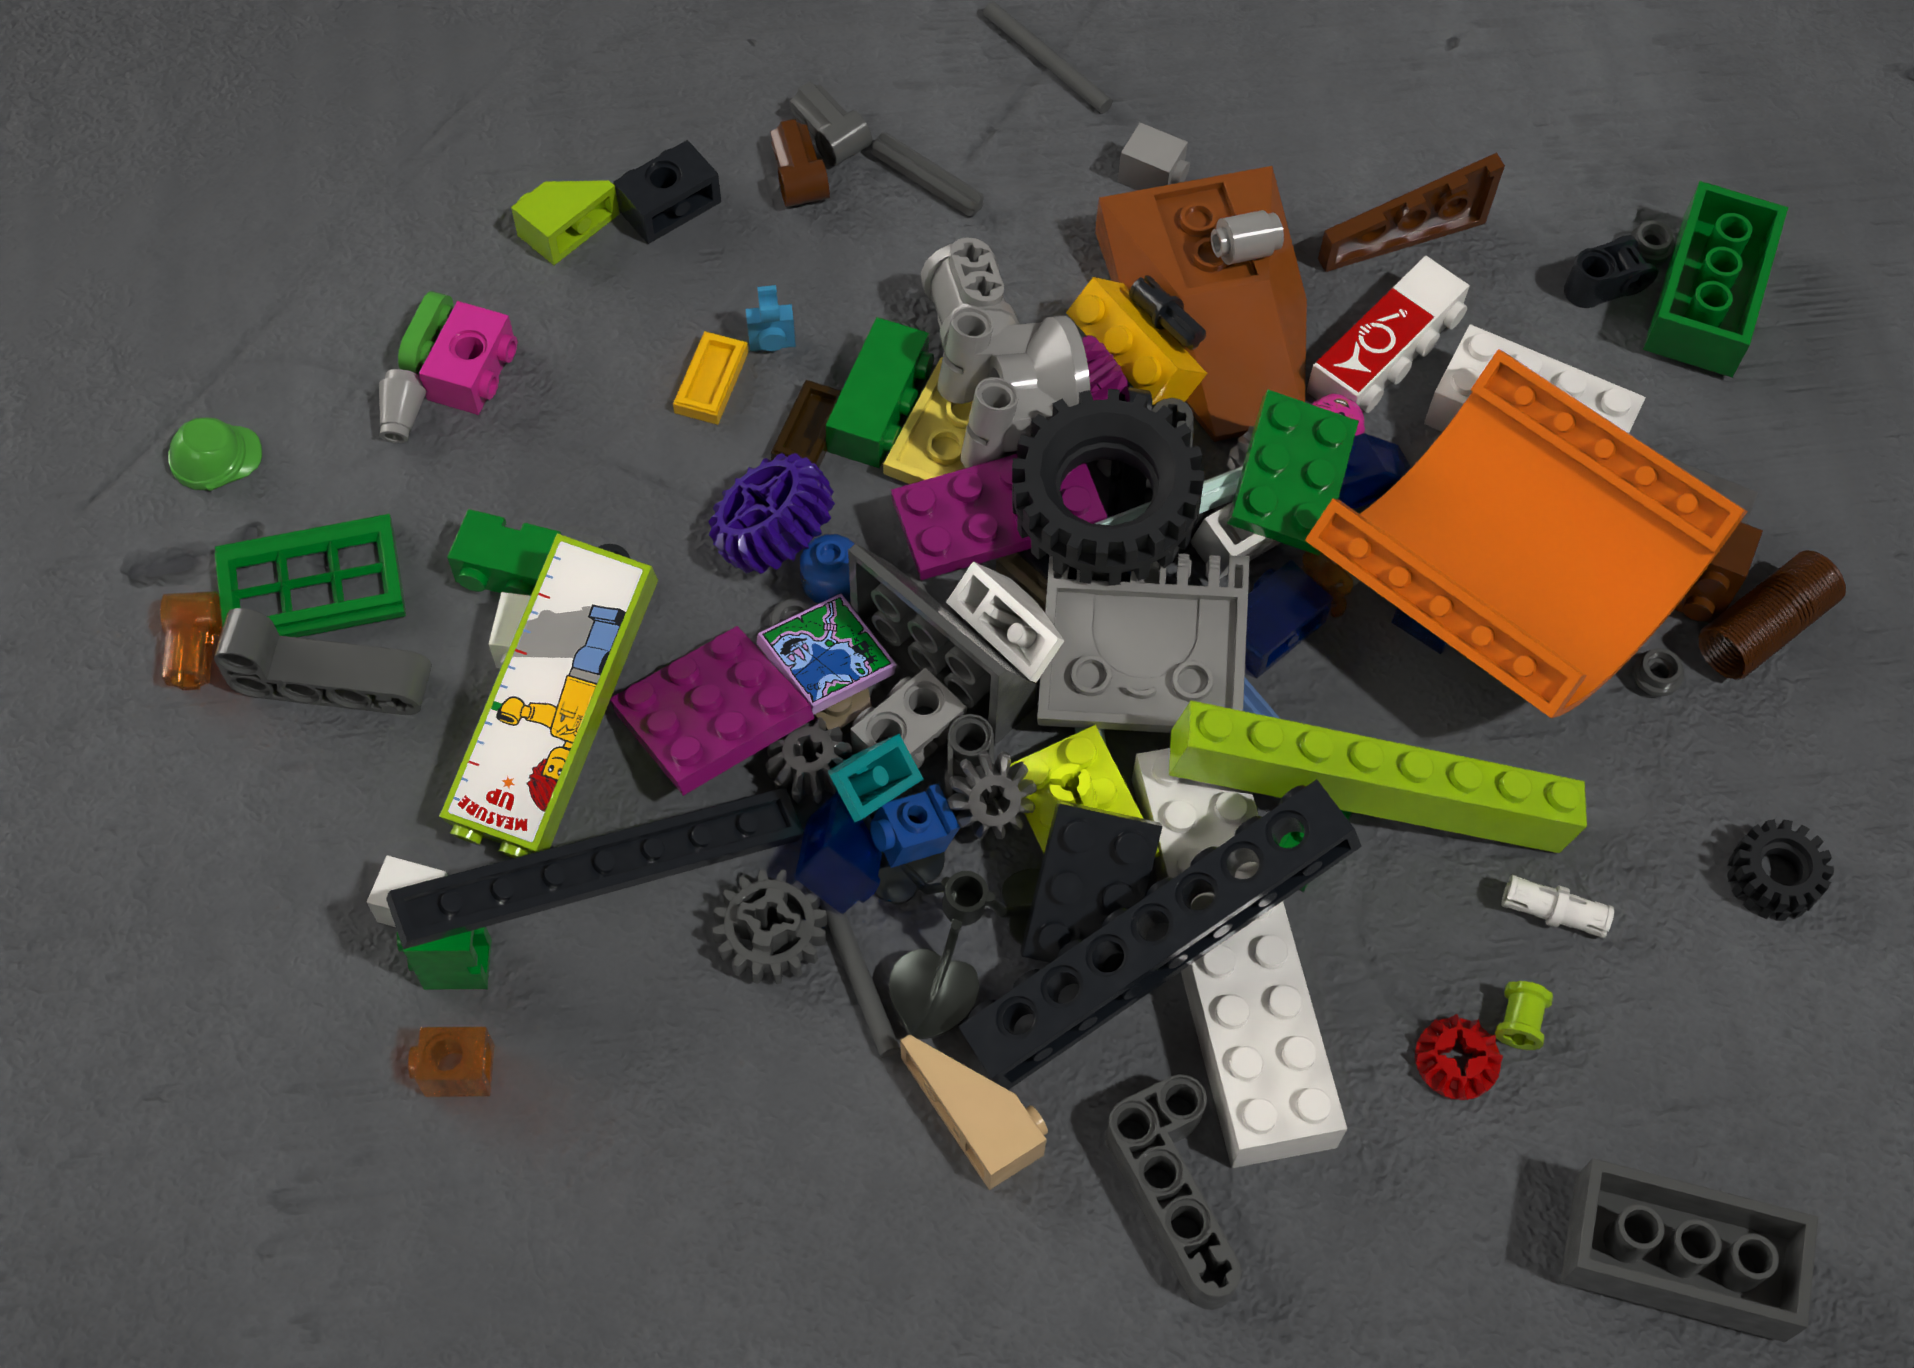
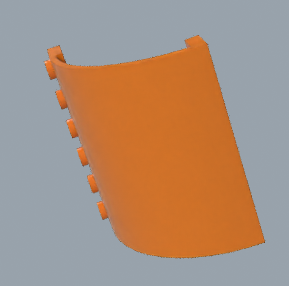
M1498 349L1471 388L1473 392L1452 421L1425 454L1391 489L1360 514L1342 501L1333 498L1305 541L1550 718H1555L1571 711L1592 696L1634 656L1689 592L1748 511L1515 358Z

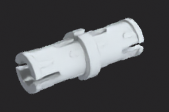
M1516 875L1509 877V882L1506 884L1502 897V907L1535 915L1545 919L1546 925L1555 928L1561 924L1603 939L1607 936V931L1609 932L1614 916L1613 906L1596 901L1593 902L1570 894L1569 888L1560 885L1554 889L1530 882Z

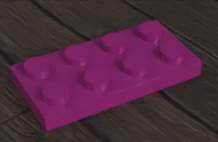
M1017 454L891 490L892 502L920 580L969 567L972 562L979 564L1031 549V538L1029 536L1021 538L1017 530V514H1013L1012 465L1013 458L1017 459ZM1082 463L1067 474L1061 483L1060 493L1064 505L1073 515L1094 524L1107 519V514L1086 463Z

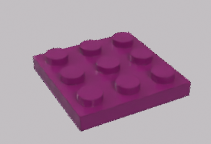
M738 626L717 636L710 642L675 660L640 682L631 685L610 699L617 716L683 796L814 719L811 706Z

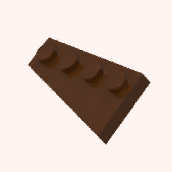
M1496 152L1325 230L1318 256L1324 271L1335 270L1485 224L1505 167L1504 163Z

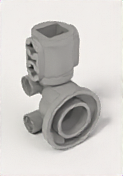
M967 237L958 239L954 243L937 250L926 260L921 271V283L925 294L935 304L937 320L940 326V339L945 351L937 383L938 391L943 398L953 403L964 404L973 400L960 454L961 462L964 467L969 468L1004 458L1005 452L1017 451V443L1022 434L1031 436V421L1038 414L1049 420L1052 418L1054 402L1063 398L1068 407L1079 404V392L1090 390L1088 363L1081 336L1076 325L1067 316L1047 317L1040 323L1020 324L1016 312L1005 301L1003 295L1004 284L999 273L996 256L989 246L981 240Z

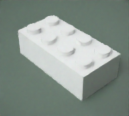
M1470 324L1434 392L1424 422L1425 425L1443 432L1473 392L1471 388L1498 349L1515 358L1628 433L1646 397Z

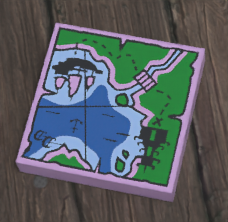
M838 594L761 631L757 635V645L769 661L806 699L811 706L813 715L895 673L896 663L842 594Z

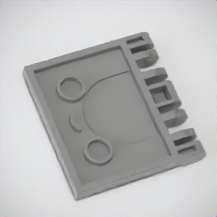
M1178 554L1177 585L1165 584L1166 568H1163L1157 561L1150 564L1149 577L1138 581L1134 571H1131L1130 582H1121V585H1109V581L1092 580L1091 584L1079 582L1080 570L1078 569L1077 579H1069L1070 566L1063 575H1060L1053 571V557L1049 556L1045 614L1064 639V643L1040 676L1038 725L1089 728L1096 725L1097 729L1171 733L1172 728L1190 700L1243 711L1249 556L1229 555L1227 587H1219L1221 556L1209 555V560L1206 562L1208 586L1188 585L1192 562L1189 559V554Z

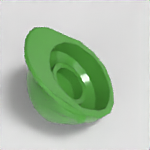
M209 417L195 418L184 423L174 435L168 451V463L173 476L183 486L194 490L212 491L225 484L247 477L258 468L262 459L261 442L255 432L242 426H232L219 419Z

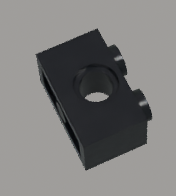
M688 140L674 148L663 151L658 157L636 169L627 171L622 177L613 181L619 212L647 244L652 243L721 203L717 171Z

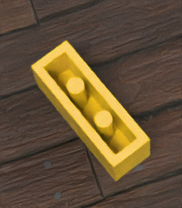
M1092 277L1066 314L1086 336L1096 337L1099 342L1104 344L1108 352L1113 354L1115 361L1121 366L1123 374L1134 388L1151 392L1152 405H1156L1157 402L1167 398H1176L1185 402L1208 373L1166 329H1157L1152 324L1150 315L1130 299V290L1124 283Z

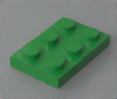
M1268 389L1262 397L1227 524L1320 555L1321 552L1307 543L1305 539L1331 500L1339 498L1359 421Z

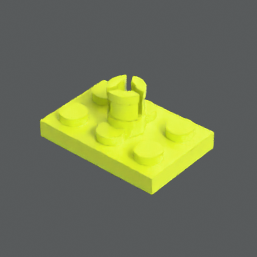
M1096 725L1010 765L1011 767L1015 763L1023 762L1028 768L1024 779L1033 780L1036 784V792L1026 796V798L1034 803L1035 810L1033 813L1024 814L1043 853L1045 852L1057 800L1143 819ZM1157 847V851H1156L1155 858L1158 857V856H1160V852H1159L1158 847Z

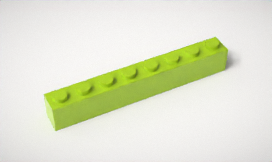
M1191 700L1171 730L1169 776L1282 798L1291 789L1300 785L1308 786L1317 779L1340 810L1554 853H1560L1587 827L1585 781Z

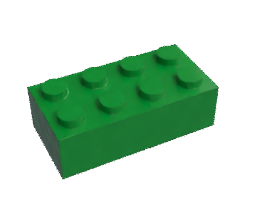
M1699 181L1680 226L1643 350L1733 378L1752 340L1789 207Z

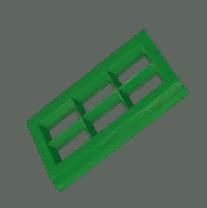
M390 514L215 546L222 628L227 613L232 609L241 608L240 600L279 592L282 613L267 616L274 623L279 636L302 637L406 616L395 534ZM377 543L380 563L340 570L338 550ZM327 552L330 572L289 580L287 559ZM276 562L278 582L238 589L236 569ZM381 573L384 594L344 601L342 580ZM331 583L334 603L293 611L290 590Z

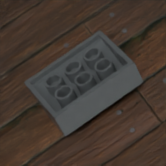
M856 543L848 549L851 607L889 656L912 677L926 668L967 707V714L980 715L986 719L992 726L995 746L1035 708L1037 684L1030 681L1012 663L1004 658L980 633L976 634L963 623L960 615L947 603L940 604L932 598L916 576L910 573L905 575L892 563Z

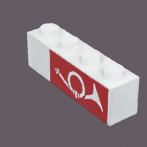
M1424 256L1313 365L1306 392L1317 400L1332 393L1343 395L1354 401L1361 411L1364 410L1366 413H1369L1382 398L1384 389L1391 382L1395 385L1401 382L1410 370L1412 361L1419 354L1423 357L1428 355L1438 342L1440 333L1446 327L1453 329L1461 321L1467 311L1464 301L1470 285L1428 256Z

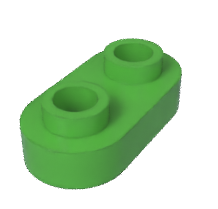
M429 291L424 296L400 344L398 353L400 369L419 375L426 358L454 308L451 296Z

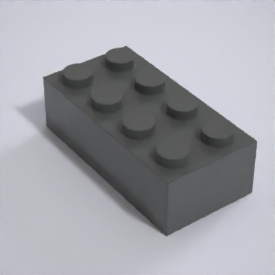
M1592 1158L1575 1178L1560 1283L1786 1342L1808 1328L1819 1216Z

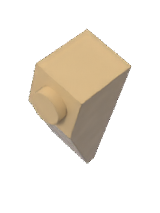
M910 1034L900 1040L901 1059L989 1190L1044 1156L1047 1141L1044 1135L1048 1133V1129L1043 1118L1032 1105L1025 1108L1013 1092Z

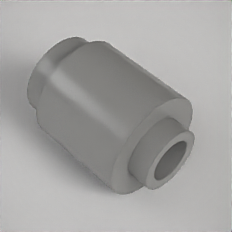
M1264 210L1220 218L1216 224V229L1211 232L1213 252L1217 257H1221L1227 265L1269 257L1275 250L1281 249L1284 242V232L1280 218L1276 213L1267 214Z

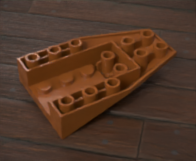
M1273 166L1099 197L1095 234L1111 281L1124 283L1130 290L1137 279L1140 277L1144 279L1145 275L1151 276L1168 294L1179 297L1184 303L1183 310L1206 330L1205 339L1200 342L1196 349L1189 350L1182 345L1208 373L1185 403L1192 409L1193 416L1214 442L1244 436L1249 426L1255 425L1262 397L1268 389L1305 402L1307 299ZM1264 210L1267 214L1276 213L1283 226L1284 242L1282 248L1275 250L1271 256L1227 265L1221 257H1217L1214 254L1211 245V232L1216 229V224L1220 218Z

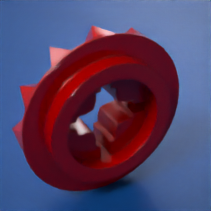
M1455 1014L1449 1018L1435 1019L1421 1033L1415 1049L1416 1066L1425 1083L1438 1094L1455 1100L1474 1099L1489 1091L1499 1078L1503 1055L1500 1054L1497 1047L1496 1035L1489 1034L1482 1028L1479 1019L1470 1021L1460 1018L1458 1014ZM1456 1039H1459V1044H1462L1464 1053L1472 1054L1476 1057L1467 1061L1462 1076L1460 1067H1457L1456 1059L1447 1058L1446 1055H1443L1452 1051Z

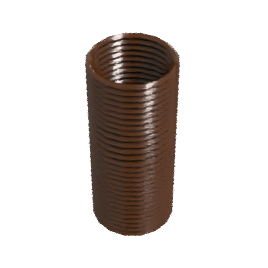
M1809 550L1799 552L1785 565H1782L1767 579L1753 588L1752 591H1749V593L1725 610V612L1716 617L1715 620H1712V622L1701 629L1698 634V644L1703 657L1716 672L1724 677L1734 680L1744 679L1749 673H1752L1763 662L1772 657L1773 654L1782 649L1783 646L1792 641L1793 638L1798 636V634L1844 598L1846 584L1842 573L1828 557L1818 552Z

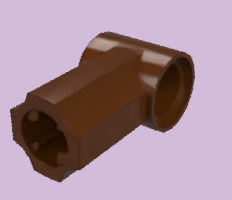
M796 119L780 122L776 129L770 131L772 148L778 164V179L785 207L829 199L830 190L825 165L822 159L817 160L807 125L798 123Z

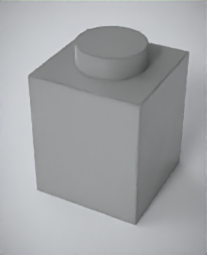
M1139 123L1121 152L1118 182L1136 190L1184 182L1190 168V162L1185 161L1188 142Z

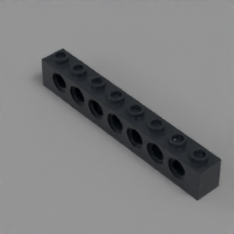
M1317 779L1308 786L1300 785L1291 789L1281 798L1279 806L1263 817L1254 816L1243 822L1235 831L1234 837L1218 848L1213 846L1201 851L1193 858L1189 868L1174 878L1167 877L1156 882L1149 888L1144 899L1129 909L1121 908L1111 913L1103 921L1102 928L1086 939H1076L1065 945L1059 951L1057 959L1041 970L1033 969L1020 976L1015 981L1012 990L997 1000H988L975 1007L969 1014V1019L958 1027L991 1080L1007 1090L1011 1089L1362 847L1355 828ZM1295 831L1304 833L1302 841L1295 847L1283 848L1279 846L1281 839L1286 834ZM1247 862L1259 864L1257 872L1252 877L1247 879L1235 878L1236 871L1241 865ZM1206 892L1214 894V899L1207 908L1202 910L1191 909L1192 901L1199 894ZM1159 923L1169 924L1168 932L1162 939L1158 941L1146 940L1148 931L1154 925ZM1117 953L1124 954L1123 963L1117 970L1108 973L1102 972L1103 964L1109 956ZM1070 984H1079L1078 994L1072 1001L1064 1004L1058 1003L1059 994L1064 987ZM1034 1014V1022L1031 1028L1023 1034L1015 1035L1014 1027L1016 1022L1024 1015Z

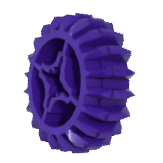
M781 453L773 461L765 458L760 466L756 468L748 467V471L743 477L735 478V484L730 489L722 492L724 498L714 505L713 510L715 514L708 521L711 526L709 536L713 540L714 546L719 550L718 553L736 569L740 568L746 574L754 570L762 574L770 566L777 570L783 561L787 559L794 561L796 554L803 548L809 549L808 543L813 537L822 535L820 527L829 522L831 517L828 512L835 505L831 497L834 491L823 472L815 463H811L807 457L801 458L797 453L787 457Z

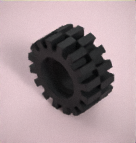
M1775 819L1765 821L1762 827L1757 824L1744 836L1728 861L1727 866L1732 867L1727 873L1728 882L1737 881V884L1732 889L1733 894L1736 898L1745 894L1748 899L1744 902L1743 906L1749 911L1755 904L1760 906L1761 910L1758 916L1765 919L1773 911L1776 912V921H1785L1790 915H1792L1793 919L1802 916L1813 907L1832 883L1828 880L1834 875V866H1826L1832 859L1830 851H1818V848L1824 841L1818 835L1810 841L1805 837L1810 829L1802 824L1797 831L1791 830L1793 821L1783 819L1778 827L1776 826ZM1766 855H1776L1787 860L1798 874L1797 883L1787 886L1772 880L1762 867V858Z

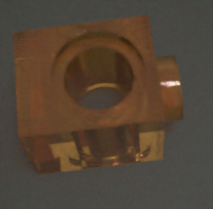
M420 1027L418 1046H411L409 1051V1076L411 1079H415L425 1097L490 1096L495 1044L486 1027ZM453 1053L463 1055L460 1063L455 1068L447 1071L438 1070V1065L445 1056Z

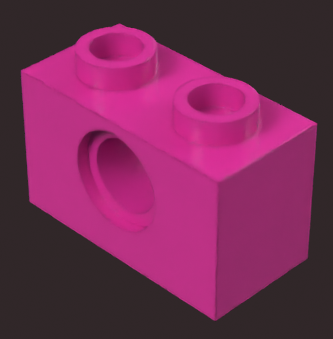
M460 301L456 302L419 372L428 401L476 415L480 414L486 400H491L496 394L499 375L505 363H510L516 354L518 342L517 337L513 334L509 315Z

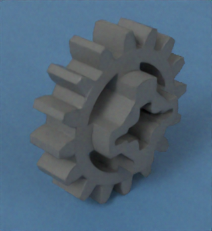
M764 869L759 870L758 882L752 884L744 876L739 877L741 891L735 893L725 889L722 894L727 907H715L713 911L715 922L720 924L713 927L712 931L714 942L723 943L718 948L721 960L727 961L734 958L732 965L734 974L737 976L744 973L747 968L751 969L753 982L757 984L763 979L764 973H772L775 983L781 984L782 971L788 969L797 978L802 975L800 962L804 959L815 964L818 961V955L813 945L822 946L827 941L826 931L821 929V927L827 925L826 910L818 909L821 905L819 893L812 892L805 895L807 886L806 880L802 877L796 880L793 885L789 884L786 870H781L776 880H768L766 871ZM788 902L799 909L805 920H801L800 914L792 913L787 907ZM770 922H777V923H778V924H773L770 931H763V930H762V929H767L768 926H769V924H770ZM735 932L740 933V938L750 940L753 946L752 951L746 949L739 942Z

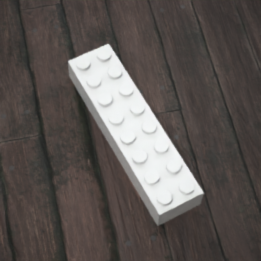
M1170 748L1136 754L1132 775V784L1143 819L1160 822L1163 826L1158 843L1160 856L1156 857L1153 863L1157 881L1167 877H1176L1190 867L1193 858L1201 851L1213 846L1218 848L1235 836V831L1243 822L1254 816H1259L1252 792L1169 776ZM1247 862L1241 865L1236 871L1235 878L1247 879L1252 877L1257 872L1259 864ZM1208 892L1199 894L1192 901L1191 909L1202 910L1207 908L1212 903L1214 894ZM1282 901L1181 971L1231 1168L1335 1149L1347 1131L1343 1111Z

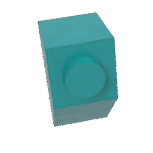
M900 734L856 753L828 771L854 822L862 820L923 780Z

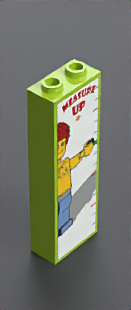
M557 533L439 815L450 826H453L450 832L451 835L476 845H480L482 838L500 843L498 851L511 858L550 849L657 585L658 579L652 566Z

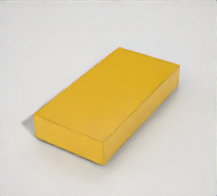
M704 331L673 402L674 413L718 425L749 353L748 342Z

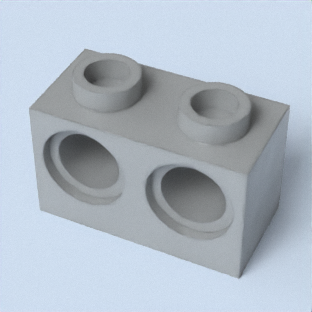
M924 668L913 678L907 676L900 680L891 690L889 698L878 707H869L857 716L850 729L852 752L856 754L877 744L876 741L882 737H892L900 734L919 769L948 745L949 727L955 719L967 714V707L930 671ZM926 706L935 711L928 715H920L913 710Z

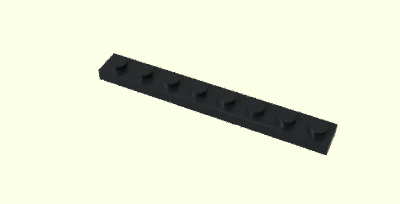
M785 787L389 891L386 900L402 947L406 949L796 842L802 837L804 831Z

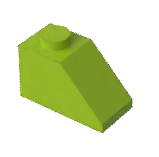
M609 180L545 181L532 192L524 194L511 207L518 237L553 265H556L620 215L615 185Z

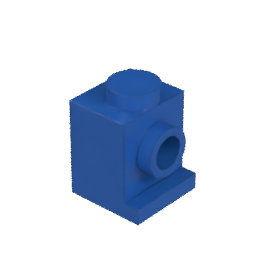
M939 784L929 786L925 792L886 803L877 810L870 823L873 842L879 851L884 852L891 868L945 852L960 829Z

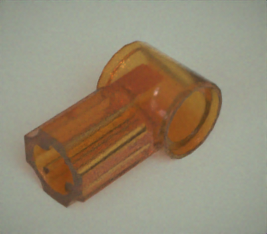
M217 591L166 593L163 595L160 605L161 624L166 636L162 679L166 685L178 687L181 690H200L201 686L210 682L214 635H220L222 631L219 594Z

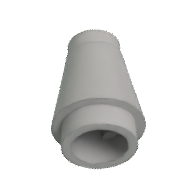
M393 369L387 371L385 379L379 382L381 428L379 436L382 439L392 443H405L408 441L409 434L426 395V390L418 374L408 370Z

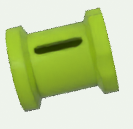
M1508 982L1504 990V996L1508 999L1504 1021L1496 1026V1038L1500 1042L1514 1048L1523 1050L1540 1049L1543 1047L1545 1039L1544 1034L1540 1031L1545 1008H1549L1552 1005L1553 993L1544 986L1533 982Z

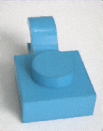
M776 285L757 287L759 308L745 309L750 351H777L782 348L796 347L792 304L778 305Z

